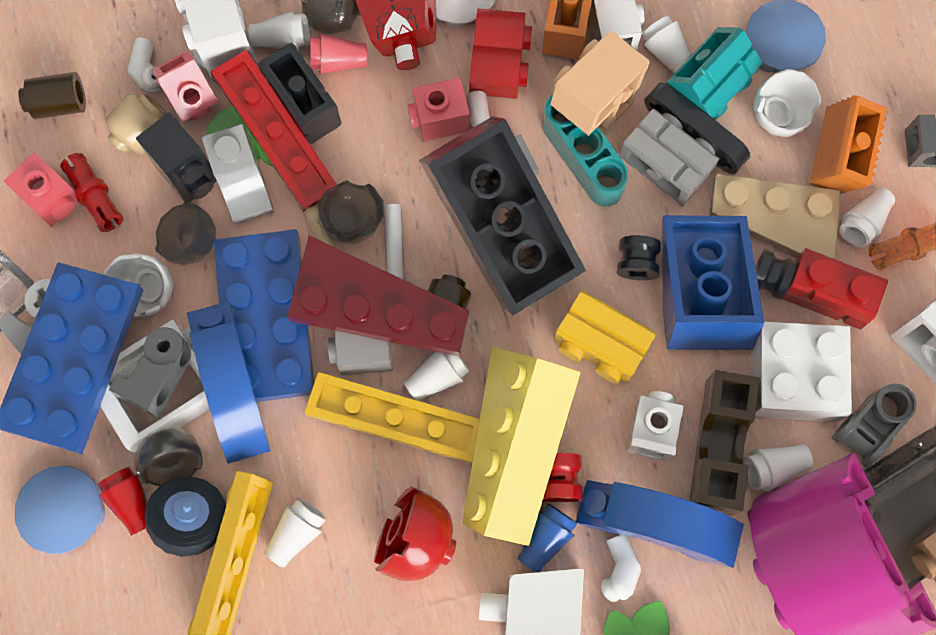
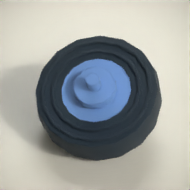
M192 476L173 478L161 484L151 494L145 509L146 531L153 543L168 554L180 557L198 555L212 548L216 543L226 509L225 500L219 490L204 479Z

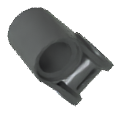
M894 383L882 387L869 395L861 406L839 426L831 438L836 443L842 441L862 458L861 464L868 468L887 450L896 434L915 413L917 402L914 394L902 384ZM884 396L893 399L898 409L895 417L888 415L883 410L882 398Z

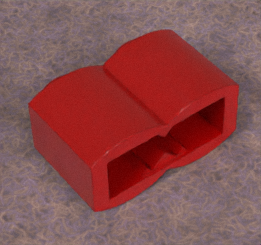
M477 9L469 93L479 90L491 97L517 99L518 87H527L529 63L521 62L522 50H530L532 26L525 25V12Z

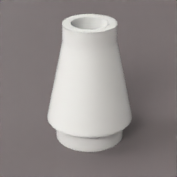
M291 11L249 25V39L253 48L280 49L287 44L293 43L297 50L300 51L302 47L310 45L311 30L306 14H297L296 11Z
M669 16L659 19L642 33L646 41L644 46L673 74L691 56L678 21L673 22Z
M874 188L866 198L841 217L839 232L842 238L850 245L858 248H865L869 244L877 242L890 209L895 203L894 195L885 188Z
M434 351L416 372L404 381V384L415 400L422 401L426 397L463 382L462 377L469 373L470 370L461 356Z
M805 444L754 449L750 456L743 459V464L749 466L747 482L755 491L763 489L766 492H770L801 472L811 469L813 467L812 454Z
M297 498L293 505L287 504L272 539L264 550V554L277 565L285 567L296 554L323 531L321 526L325 522L326 517L307 501Z

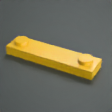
M320 372L317 374L304 412L312 418L472 464L479 418Z
M236 471L234 482L227 493V506L197 610L188 627V635H231L273 482L254 474Z

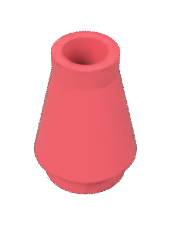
M321 33L320 38L310 37V68L312 70H320V74L367 67V43H357Z

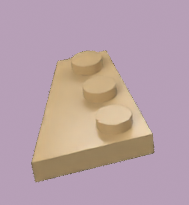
M716 174L713 179L709 216H747L750 237L754 239L759 237L781 247L782 252L794 258L797 255L800 256L802 251L807 248L835 259L840 190Z

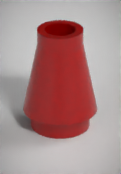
M129 466L97 483L102 492L99 497L123 523L131 536L146 529L145 509L148 503L139 474L134 475Z

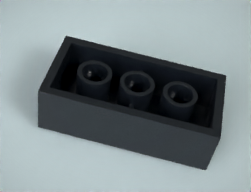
M492 116L419 159L420 164L499 304L510 314L515 315L586 271L506 119ZM481 169L489 173L488 176L483 177L486 180V184L483 187L475 183V179L478 178L476 175ZM505 208L509 210V212L504 214L507 219L500 223L496 221V217L499 216L498 212ZM523 245H526L528 247L524 249L526 256L523 259H519L517 253H519L518 251Z

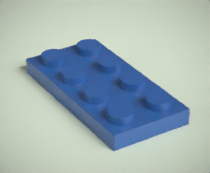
M297 229L215 239L214 248L219 304L230 302L257 402L310 395L314 386L309 326L291 322L287 317L302 263L300 237Z
M57 262L0 407L1 431L83 454L144 290L139 284Z

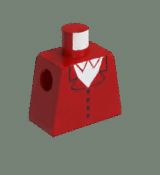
M356 0L369 38L382 56L389 57L394 55L396 68L399 70H411L420 65L418 48L433 44L436 41V0Z

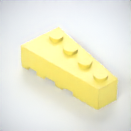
M492 346L464 507L463 525L483 536L529 546L581 372L542 359Z

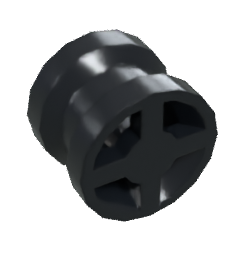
M630 235L619 240V250L622 253V260L617 265V274L630 280H652L658 278L660 267L656 263V256L661 252L660 240L643 235Z
M764 249L755 267L759 290H768L774 298L782 300L793 280L798 261L790 258L785 260L775 257L774 252Z

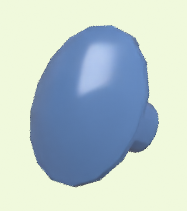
M774 0L761 5L751 15L746 28V34L752 43L751 48L756 50L763 63L760 68L766 72L784 71L786 69L798 71L809 67L818 61L826 43L825 27L818 14L807 5L794 0Z
M69 466L49 467L33 475L21 488L15 503V524L21 538L33 549L53 555L66 553L83 545L105 518V508L99 497L100 492L95 481L84 471Z

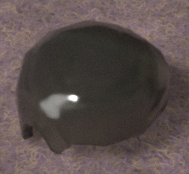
M301 0L302 14H306L310 26L320 33L330 35L349 31L356 18L361 15L356 0Z
M348 180L343 181L323 194L317 207L318 223L330 239L343 244H358L372 237L384 217V200L375 187L369 183L357 185Z
M188 201L183 202L182 205L172 207L160 218L155 232L157 243L155 250L166 261L184 266L200 262L210 253L216 241V226L212 217L205 209Z
M180 428L156 430L144 437L135 451L134 466L137 476L142 485L149 483L157 487L176 477L193 476L197 470L203 468L202 450L194 436Z

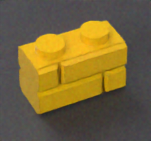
M582 290L557 329L554 341L560 344L558 350L569 359L580 362L584 358L596 365L595 372L605 380L614 384H618L619 380H622L628 384L657 333Z

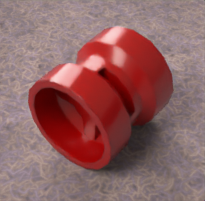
M556 453L543 502H577L583 500L582 486L578 483V472L582 469V456L580 454Z

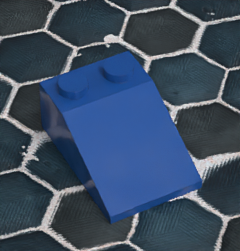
M663 215V319L667 350H753L764 325V317L747 216Z

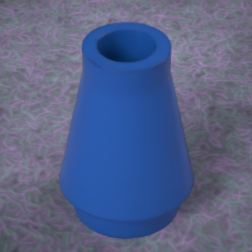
M548 503L544 510L538 513L529 546L524 545L517 559L531 570L541 572L543 567L575 536L572 531L578 523Z

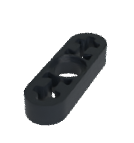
M659 83L644 99L645 106L649 112L655 109L662 115L669 113L679 120L683 127L682 130L694 140L696 138L706 140L714 148L715 156L719 158L716 166L721 170L735 174L750 158L747 146L739 138L672 86L666 83Z

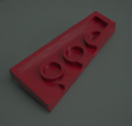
M309 235L287 317L291 322L460 357L469 310Z

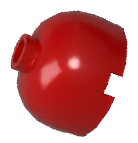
M411 486L401 494L394 506L401 508V511L393 521L387 518L374 555V563L379 564L375 568L377 572L402 581H416L430 576L439 568L440 564L447 565L450 562L456 549V540L452 539L453 523L448 510L433 496Z

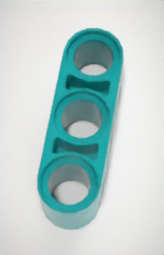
M551 95L544 107L543 131L595 204L600 206L616 204L622 198L627 184L628 170L626 165L599 127L588 136L570 120L566 122L555 120L552 116L560 112L550 105L553 97ZM578 145H588L594 152L591 154H581L575 147ZM603 176L613 178L617 186H602L598 179Z

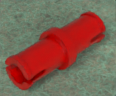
M83 153L70 154L68 158L74 166L71 167L68 161L63 159L60 168L75 188V198L78 203L86 206L101 232H109L116 229L110 219L113 218L116 224L120 226L124 217L109 197L107 184L103 179L97 178Z

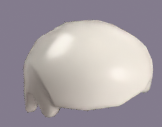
M786 69L771 76L758 89L753 105L754 116L758 124L770 134L790 137L802 132L804 128H807L812 123L815 111L821 105V96L816 82L802 71Z
M147 254L121 255L115 258L103 272V275L139 284L144 289L134 317H146L160 313L161 309L166 308L172 299L174 282L170 271L155 256Z

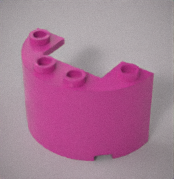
M855 453L849 454L755 498L751 509L747 511L757 557L753 560L754 572L758 580L763 585H767L775 601L774 612L778 622L786 630L791 628L795 635H920L936 629V610L921 581L907 585L864 502L876 494Z

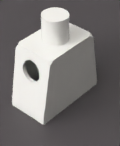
M584 569L510 575L508 594L481 592L479 620L506 622L505 635H580Z

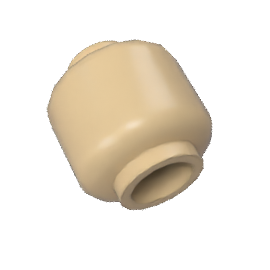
M143 93L141 96L128 94L106 117L107 127L111 131L107 138L124 154H127L130 150L138 154H146L135 138L166 115L167 112L146 93Z

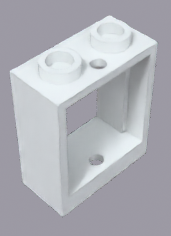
M172 319L160 328L168 327L174 329L188 343L191 349L189 363L201 381L190 338V326L183 330ZM146 337L120 352L100 405L125 448L137 455L142 454L209 410L205 391H203L148 428L143 429L128 403L108 390L117 374L125 378L132 374L144 355Z

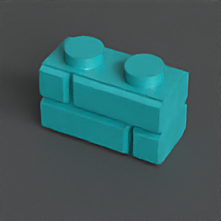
M717 27L670 77L666 84L675 88L710 117L717 119L726 112L727 103L737 92H741L750 86L753 80L752 75L763 63L756 50L751 48L752 43L743 29H740V27Z

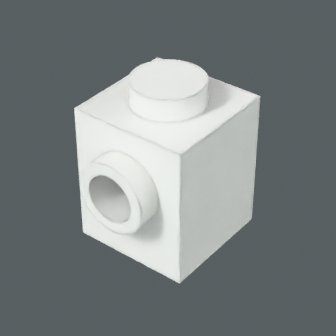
M592 0L589 16L594 39L599 42L612 30L637 50L642 34L641 28H644L645 24L642 4H636L635 0Z

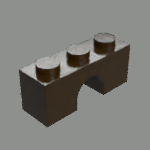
M715 370L705 382L689 501L714 509L728 516L736 515L742 512L744 508L749 466L743 464V453L748 429L755 421L759 377Z

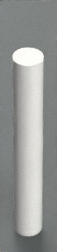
M387 204L385 205L387 272L404 280L401 205Z

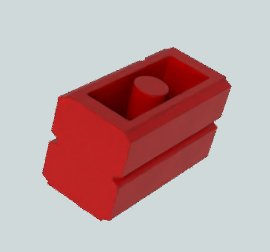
M807 248L802 251L795 260L798 261L796 272L783 300L837 321L842 319L843 323L860 330L867 323L875 319L888 284V279Z

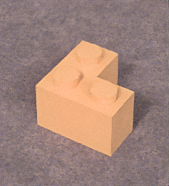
M612 30L599 42L596 39L592 40L582 51L580 60L573 67L566 65L557 74L552 83L555 89L550 105L588 136L600 124L608 130L633 105L650 62Z

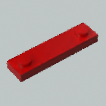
M244 50L211 71L212 77L303 212L338 191V185L247 50Z

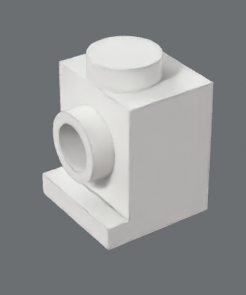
M649 391L648 397H639L635 406L626 452L667 462L675 456L684 408L683 405L674 403L675 396L661 391ZM651 416L663 417L665 419V427L662 429L653 427L650 421Z

